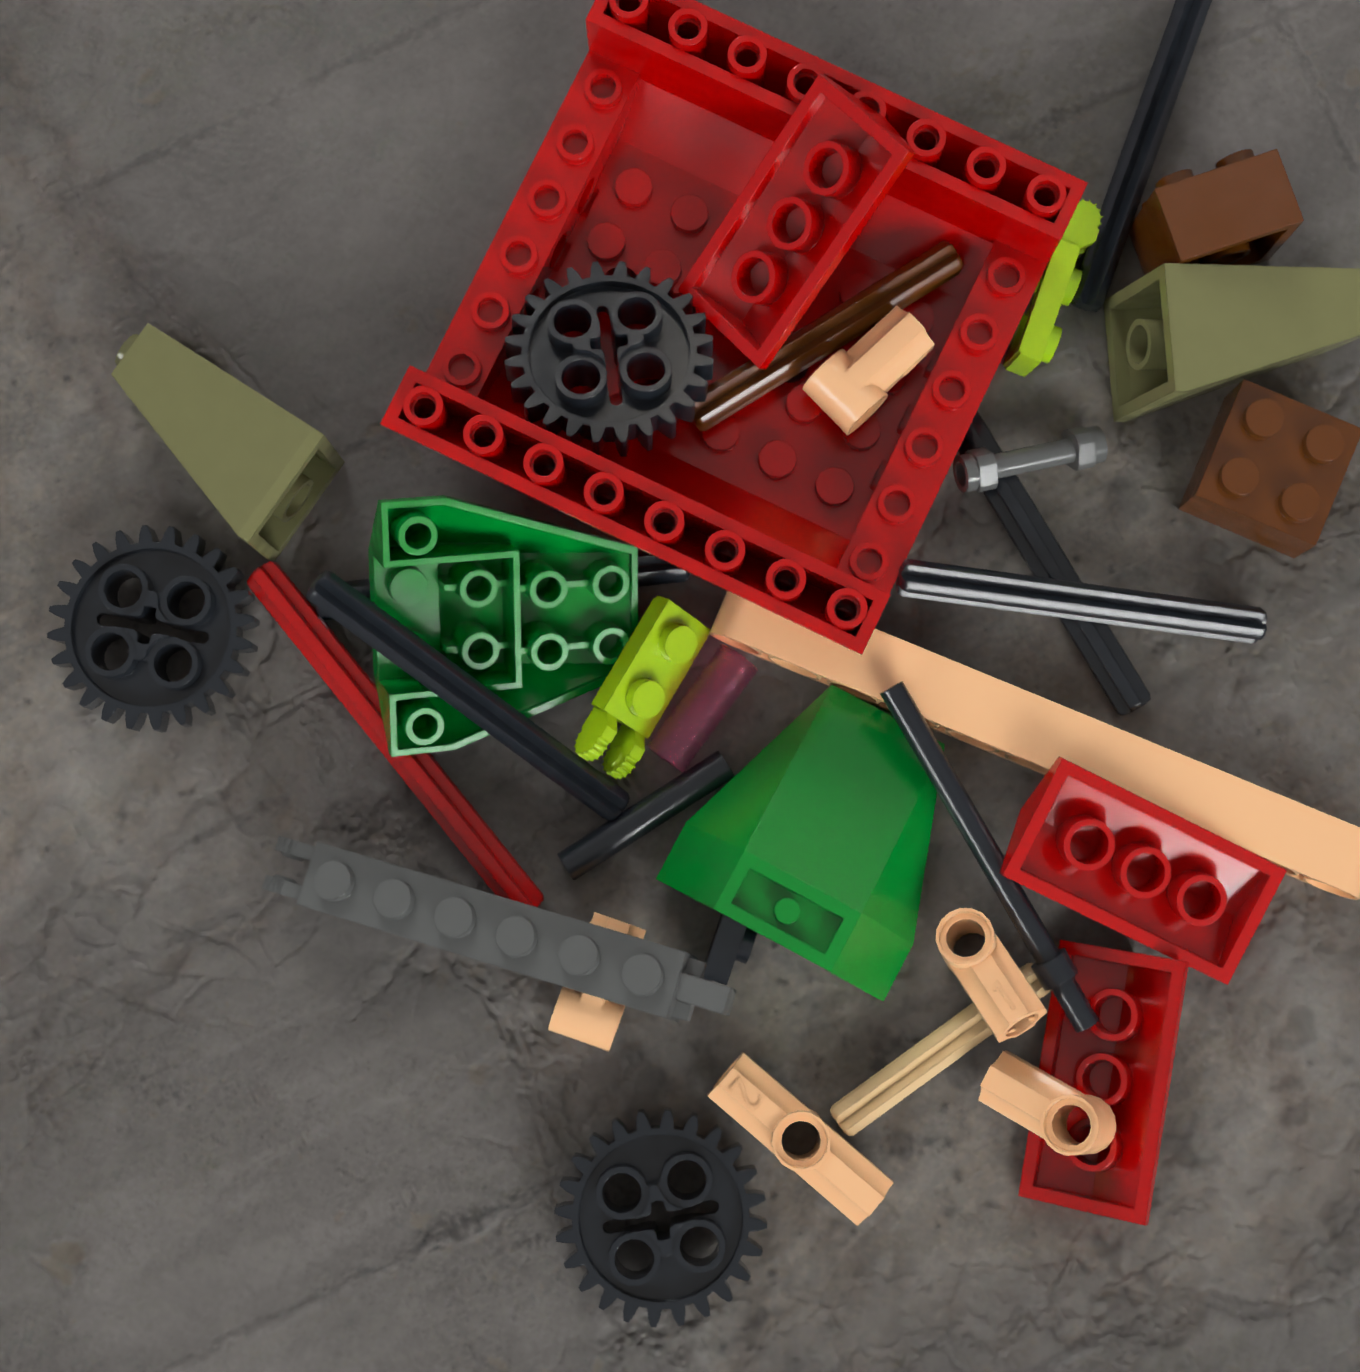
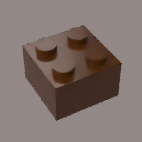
M1252 149L1241 150L1219 160L1215 164L1216 169L1195 176L1192 169H1184L1169 174L1157 181L1155 184L1156 188L1148 200L1141 205L1142 209L1133 221L1129 231L1144 275L1164 263L1255 265L1269 260L1304 221L1278 150L1274 149L1256 156Z
M1243 379L1224 398L1178 509L1289 557L1296 558L1316 546L1359 442L1360 427Z

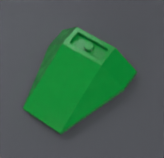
M445 495L378 500L368 548L370 600L527 718L602 686L638 625V548L626 542ZM373 648L374 678L391 757L456 750L490 735Z
M832 684L685 823L656 880L702 905L716 910L884 1002L914 943L937 791L894 717ZM938 741L939 745L944 751L945 744Z

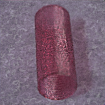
M720 644V648H717L715 654L712 655L713 658H710L708 664H705L706 667H703L701 674H698L699 677H696L694 683L691 684L692 687L686 690L687 693H684L682 699L679 700L680 703H677L675 709H672L673 712H670L668 719H665L663 725H660L661 728L658 729L656 735H653L654 738L648 741L647 747L681 772H685V769L688 768L687 765L693 762L692 759H695L697 753L700 752L699 749H702L704 743H707L706 739H709L708 736L714 733L713 730H716L718 723H721L720 720L726 717L725 714H728L730 708L733 707L732 704H735L737 698H740L739 695L742 694L744 688H747L746 685L752 682L753 675L758 673V669L750 661L725 644Z

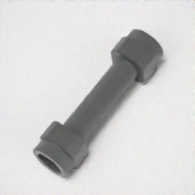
M1078 426L1065 429L1060 440L996 454L985 447L967 450L965 454L956 455L953 460L954 479L962 493L971 491L979 493L996 489L998 479L1018 474L1064 464L1075 471L1092 468L1096 464L1104 462L1107 458L1108 447L1106 437L1099 426L1086 428Z

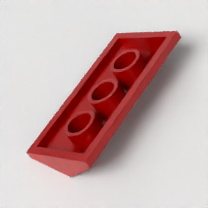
M819 74L678 288V291L682 295L690 293L693 296L692 305L700 313H705L706 318L759 369H767L915 152L886 118L827 76Z
M1060 756L1020 809L1000 870L1002 876L1172 959L1189 962V967L1226 985L1229 984L1287 872L1286 869Z
M1060 940L1058 949L1065 948L1075 964L1078 973L1074 977L1099 1021L1092 1027L1077 1033L1051 990L1039 1069L1085 1095H1093L1105 1101L1115 1115L1116 1131L1113 1140L1104 1150L1095 1154L1066 1156L1055 1152L1042 1137L1029 1130L1018 1196L1146 1226L1149 1223L1189 962ZM1077 1106L1068 1115L1067 1130L1075 1141L1082 1143L1088 1137L1091 1125L1087 1113Z

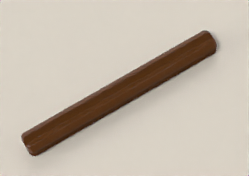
M940 242L791 334L767 369H759L749 360L710 384L707 390L706 401L694 402L695 419L692 421L693 424L700 431H707L867 332L896 305L904 309L959 275L963 267L960 255L950 242Z

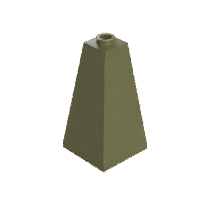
M1164 263L1113 294L1104 301L1114 422H1126L1241 382L1243 379L1247 380L1339 348L1360 338V269Z
M147 323L139 335L133 334L123 343L116 356L115 363L117 366L111 375L237 536L268 561H276L345 461L324 434Z

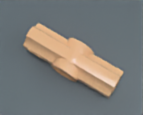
M744 1052L728 1067L707 1094L714 1103L768 1148L782 1165L798 1174L856 1226L873 1213L894 1183L892 1179L824 1122L817 1112L808 1108ZM798 1121L814 1125L818 1133L814 1148L802 1155L791 1154L784 1149L781 1143L782 1134L790 1124Z

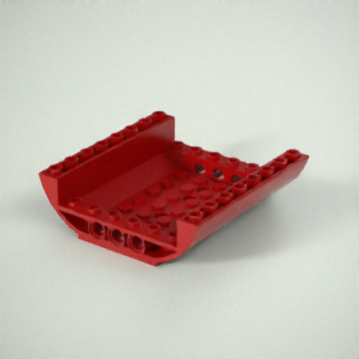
M595 0L585 19L589 51L427 371L424 372L409 365L380 425L862 655L891 596L890 592L899 575V568L903 561L906 560L1043 272L1060 243L1088 182L696 0ZM819 74L827 76L886 118L915 152L791 333L793 334L942 241L950 242L960 255L963 267L959 275L902 309L910 312L924 326L928 336L935 344L933 350L887 392L888 397L884 403L851 434L846 435L802 388L811 375L827 359L841 349L847 352L867 332L808 367L805 376L799 381L793 383L784 382L707 431H700L693 422L683 421L675 417V438L670 439L660 431H654L653 449L647 451L637 438L629 440L626 457L620 456L614 442H606L601 455L592 452L591 440L583 439L577 445L566 439V432L563 430L556 435L543 429V419L533 423L526 421L524 403L513 402L511 393L512 382L507 381L504 360L508 359L506 357L505 337L513 335V314L527 315L525 297L530 294L545 300L544 280L547 278L553 280L561 287L568 285L567 268L570 267L576 270L582 279L589 278L592 263L596 261L602 267L604 275H613L619 261H623L627 268V275L634 279L642 269L649 267L651 268V285L656 287L670 277L674 280L673 299L681 296L682 294L678 291V288ZM692 305V308H693L694 312H695V313H700V312ZM599 312L597 316L601 330V350L604 353L609 398L611 404L617 406L622 401L618 388V369L613 357L610 320L606 312ZM706 318L705 334L713 336V353L710 357L714 359L713 378L707 380L709 386L748 362L749 359ZM632 324L626 326L627 328L632 330H641L647 328V326L643 324ZM577 331L563 334V336L573 338L583 335V333ZM642 378L634 381V383L641 386H650L656 384L657 381L650 378ZM578 386L569 391L576 394H585L594 389L588 386Z

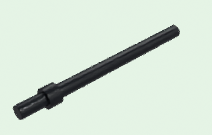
M901 681L880 693L881 697L1032 955L1035 963L1031 968L1045 991L1052 990L1077 1033L1092 1027L1099 1019L1074 977L1078 973L1075 964L1065 948H1057L1021 884L1000 874L1004 855L905 684Z

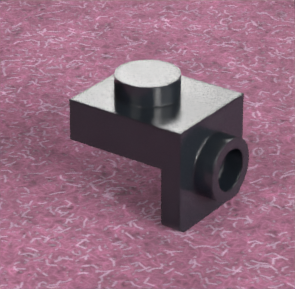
M721 914L704 961L708 964L703 979L727 985L735 960L744 964L747 963L757 933Z

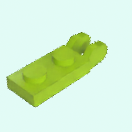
M1082 199L1079 201L1060 243L1043 272L1013 335L1003 364L1007 371L1026 377L1041 361L1048 364L1058 347L1062 328L1054 325L1061 304L1069 306L1073 300L1082 277V271L1074 268L1077 258L1081 257L1085 253L1086 248L1096 241L1099 233L1098 227L1102 224L1100 222L1103 217L1100 215L1101 209L1096 207L1097 204H1092L1091 200L1085 201Z
M658 595L656 598H653L591 703L594 707L581 727L582 731L578 733V737L575 740L574 748H576L575 752L586 761L590 760L593 762L594 759L598 760L601 755L603 756L604 751L608 749V744L611 743L609 745L610 749L606 751V755L603 758V770L614 779L618 778L619 780L622 777L626 778L629 773L631 774L636 762L641 759L645 752V738L648 739L710 635L711 629L671 600ZM617 722H619L620 724H622L621 727L619 728L618 732H617Z

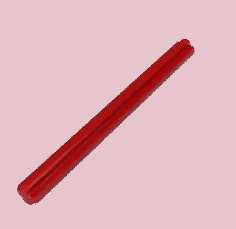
M269 561L255 569L247 580L248 587L492 892L504 898L539 907L544 901L543 893L430 753L391 757L388 750L376 685L324 620L318 616L315 609L279 564L275 561Z

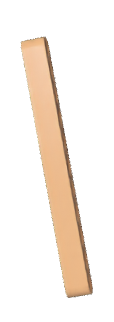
M727 591L709 634L725 644L829 687L833 684L851 695L887 711L890 710L880 693L903 681L928 726L933 730L1043 775H1046L1060 756L1286 869L1285 875L1344 898L1360 899V827L878 629H874L863 654L860 655Z

